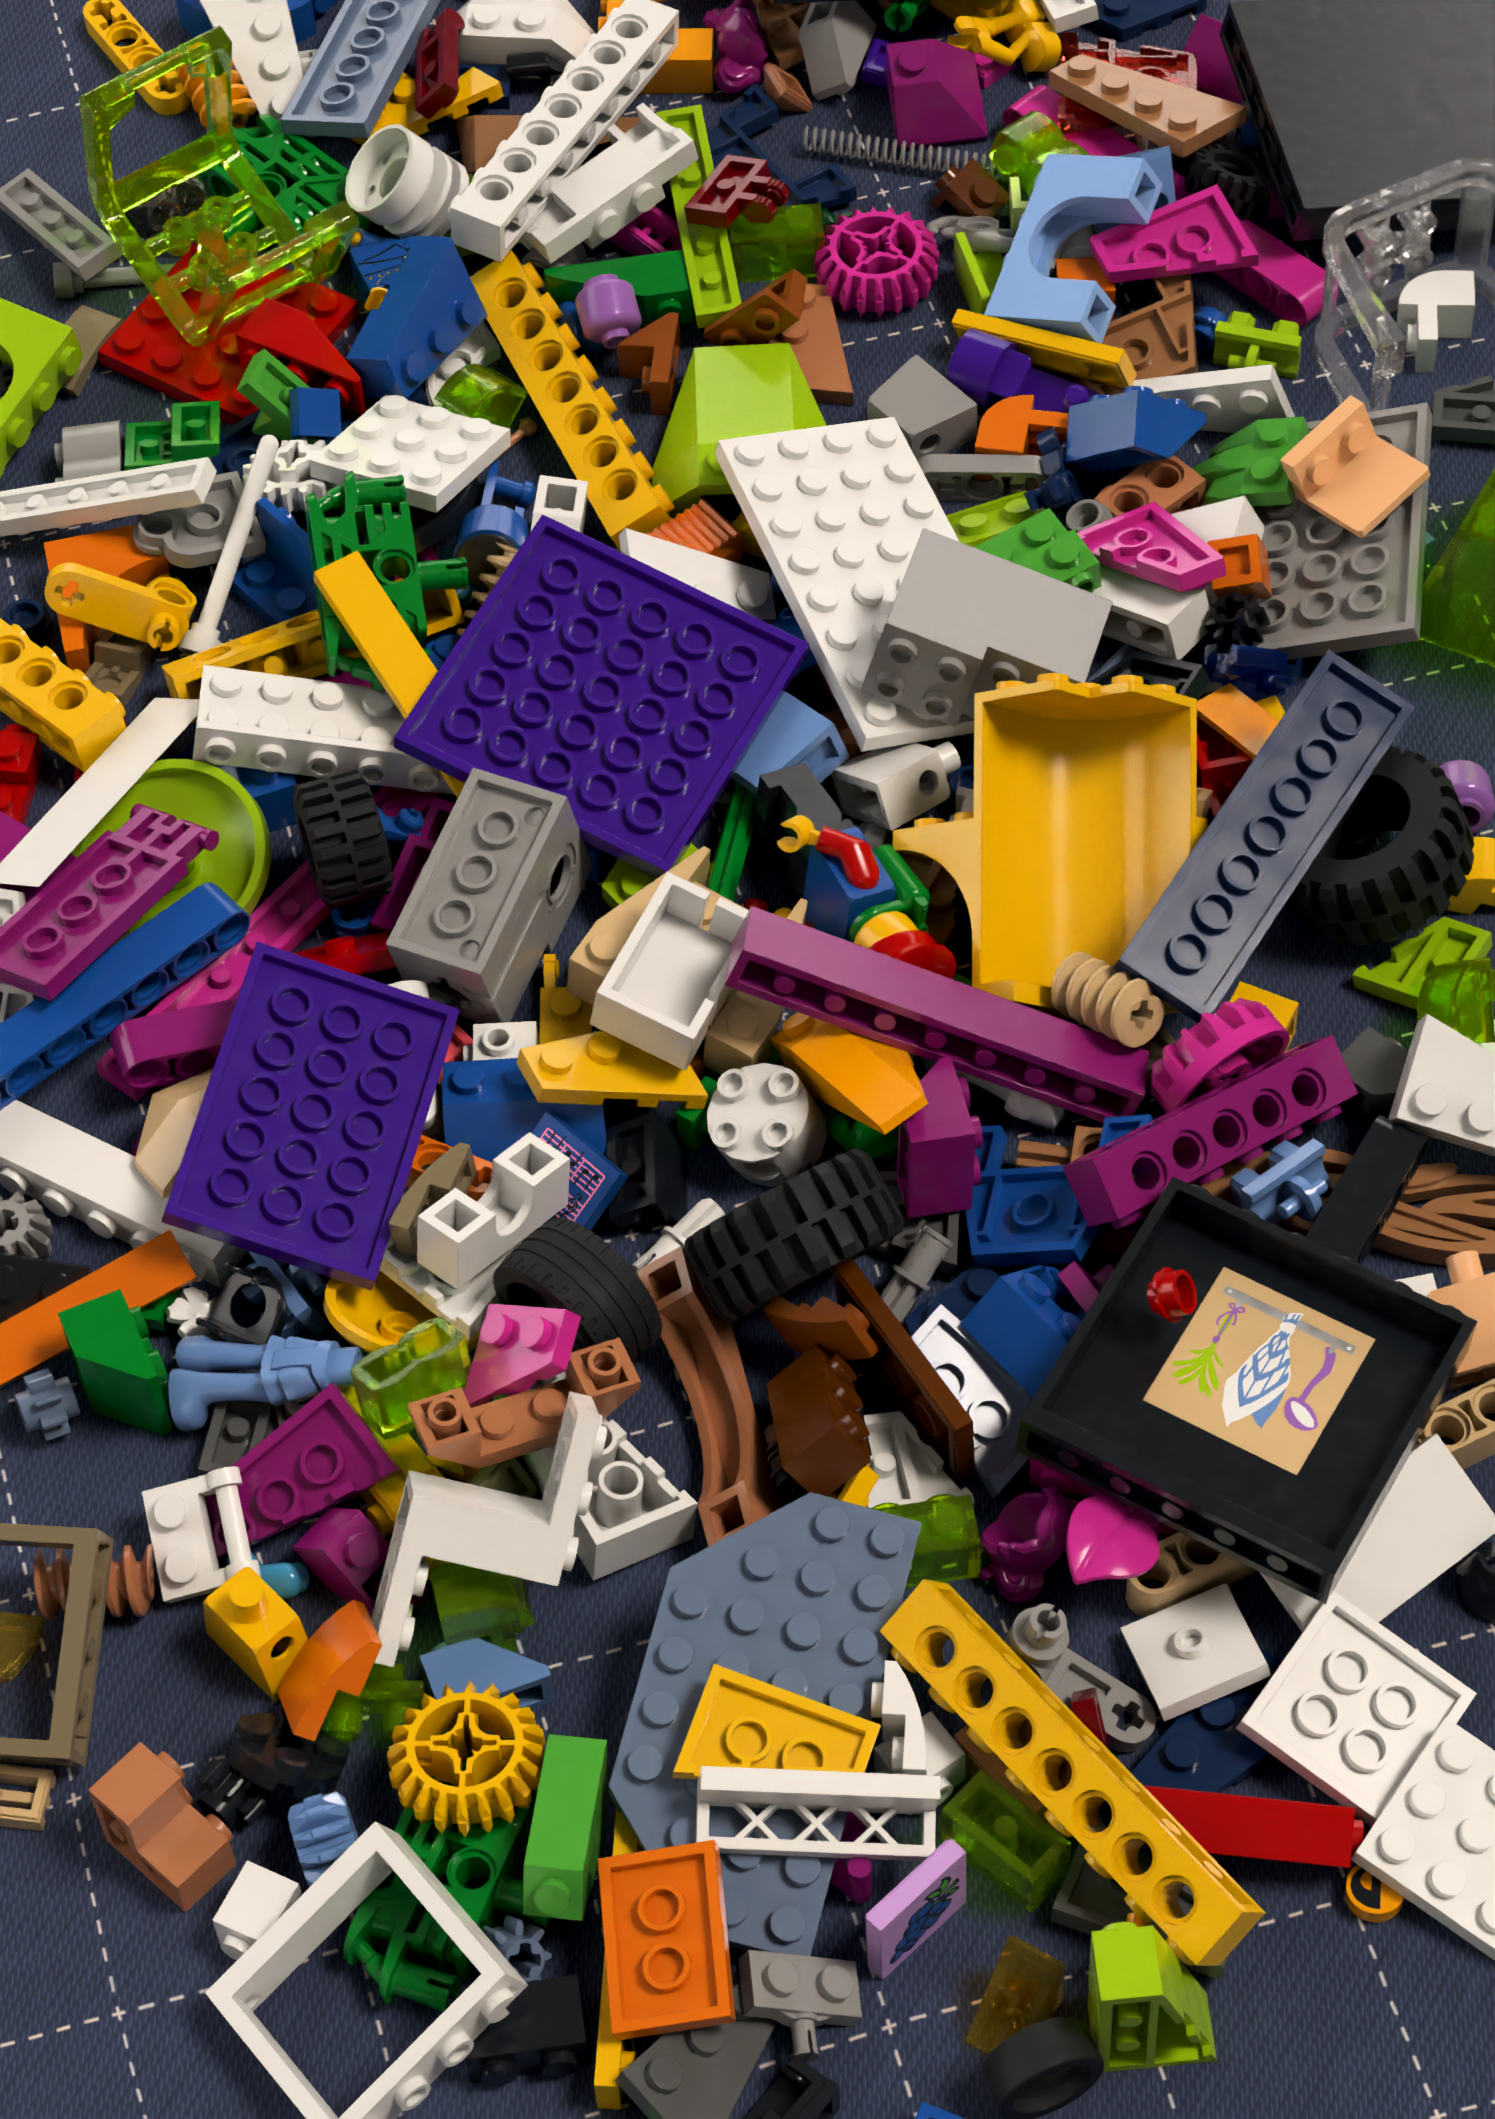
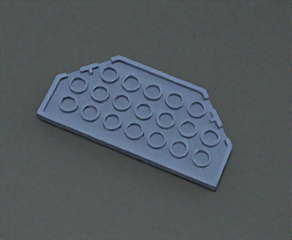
M810 1492L670 1567L608 1786L609 1796L619 1813L622 1812L638 1840L637 1844L641 1851L696 1843L698 1779L672 1778L713 1664L871 1721L872 1684L882 1680L885 1660H887L891 1645L880 1633V1630L901 1606L922 1522ZM710 1806L709 1836L735 1837L749 1824L734 1807ZM765 1808L750 1809L758 1816ZM777 1809L763 1822L778 1839L794 1840L809 1826L793 1809ZM809 1810L816 1818L824 1812L821 1810ZM837 1811L823 1824L839 1842L847 1816L845 1811ZM755 1830L747 1838L763 1837ZM813 1833L807 1839L823 1841L816 1833ZM720 1853L729 1947L742 1951L757 1950L811 1956L836 1858Z

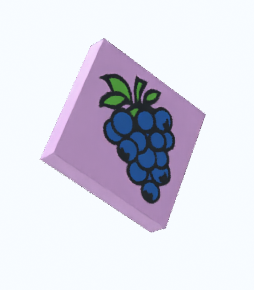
M952 1838L943 1842L866 1914L868 1967L882 1980L966 1903V1851Z

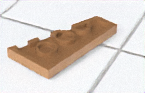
M1084 54L1072 57L1067 62L1049 71L1050 88L1161 147L1170 146V151L1181 158L1242 126L1247 121V106Z

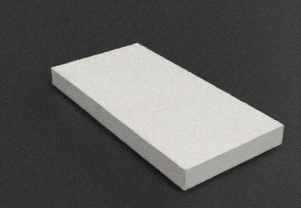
M1437 1433L1427 1437L1412 1450L1334 1589L1335 1592L1377 1622H1380L1495 1534V1514ZM1260 1572L1301 1632H1303L1323 1603Z

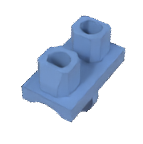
M1314 1138L1302 1147L1284 1140L1271 1149L1270 1155L1267 1158L1269 1170L1259 1175L1251 1169L1244 1168L1231 1177L1230 1188L1233 1201L1241 1208L1255 1212L1260 1218L1274 1225L1283 1219L1290 1218L1294 1214H1297L1306 1221H1313L1323 1208L1320 1196L1328 1191V1187L1331 1186L1330 1178L1323 1165V1155L1326 1153L1325 1145Z
M248 1251L254 1260L246 1267H251L252 1269L257 1266L267 1267L283 1287L288 1307L287 1322L280 1336L281 1338L287 1339L289 1336H294L305 1327L317 1336L329 1326L304 1292L310 1289L314 1296L322 1295L327 1286L323 1281L324 1275L291 1264L286 1267L281 1261ZM248 1285L241 1290L255 1306L265 1300L263 1290L258 1285Z

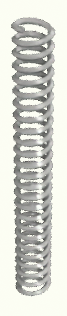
M808 125L804 127L803 146L806 152H810L813 149L815 154H818L822 150L824 155H827L829 152H831L833 157L840 154L844 158L848 155L852 160L857 156L860 161L866 157L868 162L874 159L877 164L884 161L886 165H889L893 162L895 167L901 163L904 168L910 165L912 169H916L919 166L922 171L928 167L930 172L935 171L937 168L939 174L945 170L947 172L950 168V148L946 149L942 168L940 163L942 148L941 146L937 148L936 159L932 167L933 146L930 145L923 166V143L919 146V153L915 164V143H911L909 156L905 163L907 145L905 140L901 144V152L896 161L898 144L896 139L893 140L889 159H887L889 139H884L883 150L879 158L880 138L877 136L870 157L871 136L868 135L866 136L865 148L861 156L862 135L860 133L857 135L856 148L852 155L853 133L850 132L847 147L843 154L845 135L843 130L839 134L838 146L836 151H834L836 135L834 129L830 133V142L826 150L827 129H822L821 141L817 149V126L813 128L809 148L807 143L809 127ZM959 149L955 151L952 164L957 168L960 155ZM967 150L964 152L960 170L967 164L969 156ZM975 152L972 158L977 161L978 154ZM985 153L982 155L980 164L984 169L987 158ZM992 155L988 173L996 181L999 179L1004 184L1007 180L1009 181V177H1012L1013 158L1009 159L1007 171L1003 178L1005 158L1003 156L1000 157L998 170L994 177L996 157ZM1021 159L1018 160L1014 177H1019L1020 187L1024 185L1021 182Z

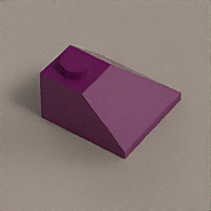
M932 38L887 44L884 69L895 137L898 141V151H901V144L904 140L907 143L906 150H910L912 142L915 143V149H919L922 143L924 148H928L930 145L937 147L988 140L974 52Z

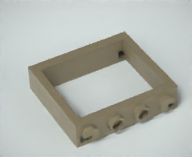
M0 1523V1545L73 1549L49 1740L0 1737V1762L86 1768L114 1539L98 1528Z

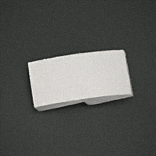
M885 1660L884 1682H873L871 1718H882L883 1740H893L892 1772L908 1775H927L925 1733L915 1694L898 1662Z

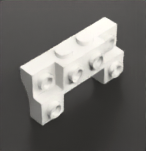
M641 103L636 107L640 123L626 133H623L615 124L607 128L612 145L550 188L553 199L519 241L528 250L534 247L550 264L582 241L591 249H594L606 239L614 236L620 229L641 214L651 210L666 197L662 185L699 159L694 141L683 130L670 126L648 106Z

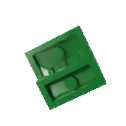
M220 401L172 403V420L126 423L125 471L204 457L211 459L220 453Z

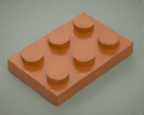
M709 1840L598 1858L611 2032L614 2038L619 2041L735 2023L736 2017L720 1847L716 1841Z

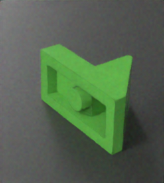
M266 349L253 355L236 389L261 410L251 431L262 436L273 435L281 440H300L301 438L291 437L289 390L296 387H310ZM307 439V442L313 445L321 439Z

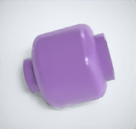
M601 274L584 282L582 285L583 289L575 298V306L584 337L593 343L603 344L605 348H617L618 344L635 333L642 323L633 286L623 279H618V276L615 274Z
M1459 759L1440 765L1446 777L1452 782L1472 833L1481 830L1490 822L1495 811V799L1489 775L1482 766L1473 761Z

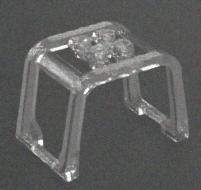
M1464 158L1448 162L1346 204L1332 213L1324 225L1322 253L1326 259L1321 319L1315 327L1313 354L1339 404L1343 403L1351 395L1364 403L1367 412L1390 409L1392 377L1403 372L1407 338L1389 313L1398 310L1400 294L1412 279L1422 274L1439 270L1474 271L1475 290L1495 306V270L1487 266L1495 209L1494 161L1483 158ZM1462 187L1454 258L1452 261L1427 268L1434 257L1430 249L1431 234L1438 223L1437 218L1430 211L1431 200ZM1397 213V219L1405 230L1393 232L1389 228L1391 215ZM1355 230L1357 237L1364 246V252L1356 259L1344 240L1347 235ZM1402 263L1405 267L1404 278L1386 285L1393 275V269L1389 265ZM1339 284L1348 302L1336 306ZM1361 325L1375 352L1370 401L1365 396L1335 343L1337 336Z

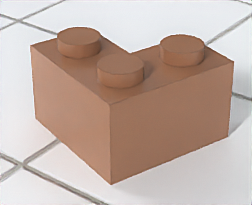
M139 1742L92 1785L88 1791L106 1840L186 1913L237 1865L230 1844L234 1837L229 1828L216 1815L209 1813L204 1817L191 1806L194 1801L189 1792L183 1787L182 1780L186 1776L177 1762L164 1751H161L156 1756L142 1742Z

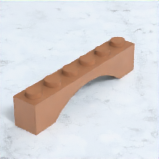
M680 1246L637 1270V1274L645 1288L649 1291L650 1296H652L660 1313L663 1326L660 1337L677 1368L696 1420L702 1448L704 1471L702 1492L697 1506L709 1547L779 1509L777 1494L770 1485L771 1474L767 1468L766 1450L732 1324L717 1317L684 1255V1247Z

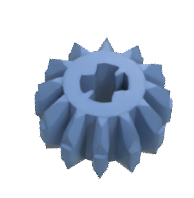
M337 1791L324 1795L319 1793L304 1798L303 1802L295 1804L289 1809L287 1816L290 1824L289 1828L305 1879L310 1887L359 1837L346 1799Z

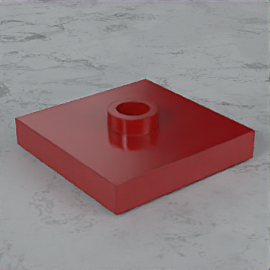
M386 931L357 938L353 936L338 937L324 942L323 946L293 952V954L359 976L396 967L386 946L390 936Z

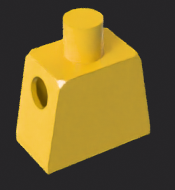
M247 1566L238 1571L204 1600L205 1630L216 1644L276 1703L280 1700L277 1689L294 1658L308 1641V1637L296 1612L252 1568ZM275 1644L277 1651H284L277 1657H271Z

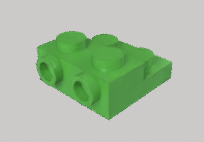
M1050 508L974 547L1091 593L1102 586L1100 562L1074 529L1068 532Z

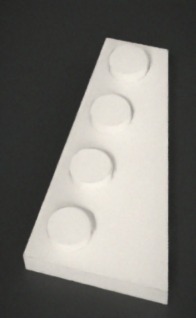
M199 0L214 31L225 45L228 56L233 60L235 70L240 73L243 84L248 88L250 99L256 103L258 114H268L280 122L285 109L304 76L287 0Z

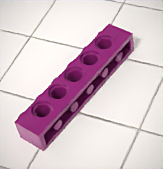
M1333 1035L1302 1043L1062 1166L1088 1227L1110 1222L1114 1230L1143 1218L1144 1215L1140 1208L1150 1203L1154 1206L1172 1177L1186 1183L1192 1181L1194 1185L1198 1186L1209 1183L1225 1174L1222 1165L1232 1160L1234 1166H1237L1264 1154L1261 1145L1267 1141L1272 1140L1273 1145H1277L1284 1140L1288 1141L1301 1135L1303 1130L1300 1124L1310 1119L1312 1124H1318L1342 1113L1339 1104L1357 1095L1358 1092ZM1132 1171H1133L1134 1176H1135V1182H1134L1133 1177H1132Z

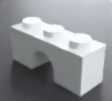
M532 1133L526 1134L493 1159V1172L490 1184L477 1202L457 1188H454L418 1215L417 1263L458 1290L568 1205L570 1158Z

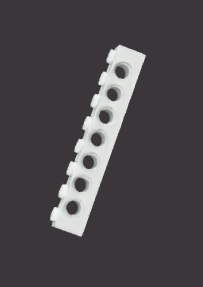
M625 0L619 8L615 7L610 12L607 22L597 34L593 33L588 38L585 48L578 57L566 64L562 76L553 86H548L544 90L540 102L530 113H525L522 116L514 133L508 140L500 142L492 159L484 168L480 167L475 172L471 184L461 195H456L451 201L447 219L451 222V239L455 245L498 262L504 259L553 199L550 188L578 169L606 135L607 128L615 124L678 47L679 10L652 0Z

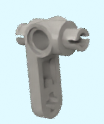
M1044 1603L1020 1612L1003 1641L1069 1709H1072L1071 1698L1073 1692L1096 1687L1108 1747L1125 1753L1140 1749L1153 1733L1156 1726V1714L1151 1703L1140 1693L1067 1648L1070 1642L1067 1619L1062 1610L1059 1609L1055 1613L1052 1611L1054 1605ZM1124 1711L1134 1716L1131 1722L1132 1726L1128 1727L1126 1731L1116 1726L1118 1716Z

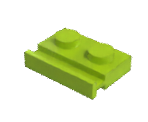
M1023 490L948 514L946 517L959 542L975 547L1045 509L1042 508L1031 512L1024 496L1027 490Z

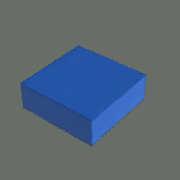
M296 387L289 390L292 438L334 440L342 433L339 390Z

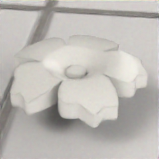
M195 1287L184 1288L180 1292L181 1298H176L172 1305L168 1306L165 1310L167 1322L181 1325L177 1333L182 1339L186 1336H208L213 1341L224 1342V1339L210 1334L207 1328L196 1324V1318L209 1317L216 1298L208 1301L209 1295L207 1292Z

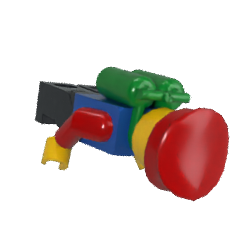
M805 763L760 775L755 807L758 815L754 816L750 852L759 863L771 860L787 879L786 887L788 892L794 896L796 904L800 898L808 901L804 925L953 979L957 966L953 953L944 945L937 944L936 940L927 933L929 928L925 920L930 902V893L900 854L895 851L893 846L886 844L873 850L861 830L850 819L841 821L842 814L840 809ZM784 907L775 911L774 914L787 918L792 910Z

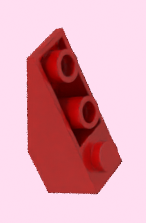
M265 297L235 334L241 367L247 369L253 355L266 349L310 388L339 390L340 408H345L362 415L366 409L361 377L305 312Z

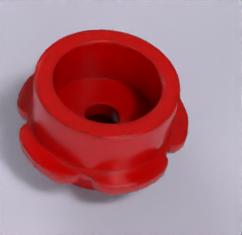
M1164 1267L1154 1274L1153 1280L1148 1284L1147 1299L1150 1308L1155 1314L1168 1319L1170 1323H1177L1182 1319L1183 1315L1194 1312L1197 1305V1292L1194 1281L1186 1270L1179 1269L1173 1271L1169 1267Z

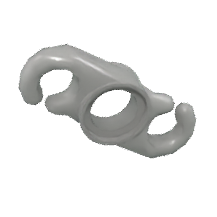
M946 216L935 219L926 226L928 231L933 232L934 237L940 231V236L944 239L954 240L955 233L964 231L972 252L1007 253L1016 234L1013 229L999 228V221L987 216Z

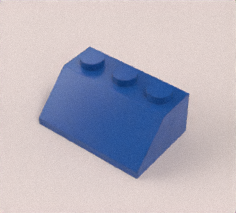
M517 1058L443 1063L442 1108L445 1144L452 1147L460 1142L469 1144L474 1156L493 1163L494 1158L526 1134L531 1133L545 1112L548 1111L559 1116L607 1157L608 1098L602 1105L538 1103L516 1063Z

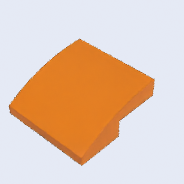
M353 1599L327 1619L308 1639L286 1671L277 1692L293 1735L315 1742L337 1690L360 1696L382 1647L380 1638L363 1602Z

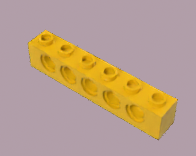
M400 578L398 580H395V582L402 581L404 579ZM455 589L422 591L427 636L465 622ZM318 609L162 665L161 668L171 697L199 699L203 665L307 679L327 673ZM356 649L339 650V653L354 659L357 657L362 658L361 653Z
M0 618V711L16 723L29 728L32 733L38 734L40 741L85 773L126 729L123 719L126 711L122 703L111 692L103 693L94 687L81 670L74 669L72 671L61 663L58 656L49 647L43 646L41 648L32 642L19 625L12 624L10 626Z

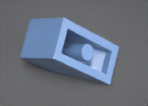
M471 1637L463 1641H445L435 1646L429 1653L419 1656L430 1696L436 1700L443 1697L442 1691L445 1684L450 1686L454 1693L464 1692L470 1680L476 1686L477 1693H483L492 1683L499 1690L500 1699L514 1692L516 1698L519 1699L520 1708L530 1706L532 1710L555 1702L552 1678L547 1665L479 1638Z

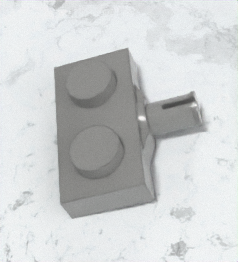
M748 1950L738 1959L744 2016L769 2018L790 2027L794 2055L803 2059L806 2063L813 2062L819 2058L815 2027L824 2024L852 2027L862 2018L856 1961Z

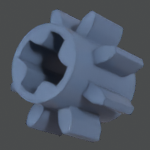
M48 1368L24 1376L27 1388L25 1391L14 1394V1398L27 1434L40 1429L42 1436L45 1437L46 1441L71 1433L68 1419L79 1416L80 1409L68 1377L65 1376L54 1380Z
M506 1915L504 1926L491 1928L485 1925L482 1928L484 1934L525 1982L541 1980L540 1973L543 1970L545 1961L552 1958V1954L543 1950L542 1946L538 1943L545 1932L542 1928L531 1923L524 1926L522 1920L512 1915Z

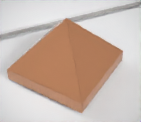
M768 62L763 67L766 95L778 106L779 110L809 113L813 109L811 101L797 78L773 63L770 64Z

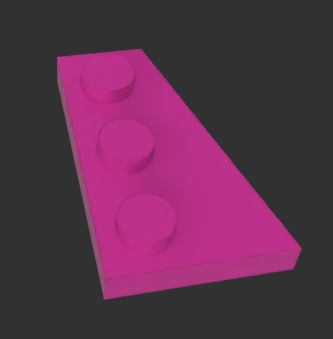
M1217 184L1153 210L1148 225L1122 223L1089 237V249L1109 283L1258 266L1259 254Z

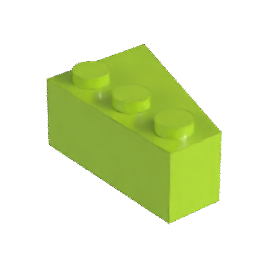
M1116 1922L1105 1926L1100 1931H1091L1087 2006L1091 2035L1104 2060L1103 2072L1217 2061L1207 1993L1153 1925L1138 1927L1135 1923Z

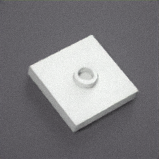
M1226 1583L1120 1628L1164 1722L1271 1676L1268 1664Z

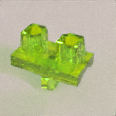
M374 1663L359 1697L337 1690L326 1715L330 1736L341 1741L362 1739L363 1714H383L382 1734L384 1739L393 1741L394 1726L405 1725L404 1715L406 1707L422 1710L421 1700L425 1693L424 1681L404 1680L405 1665L402 1663H395L394 1667Z

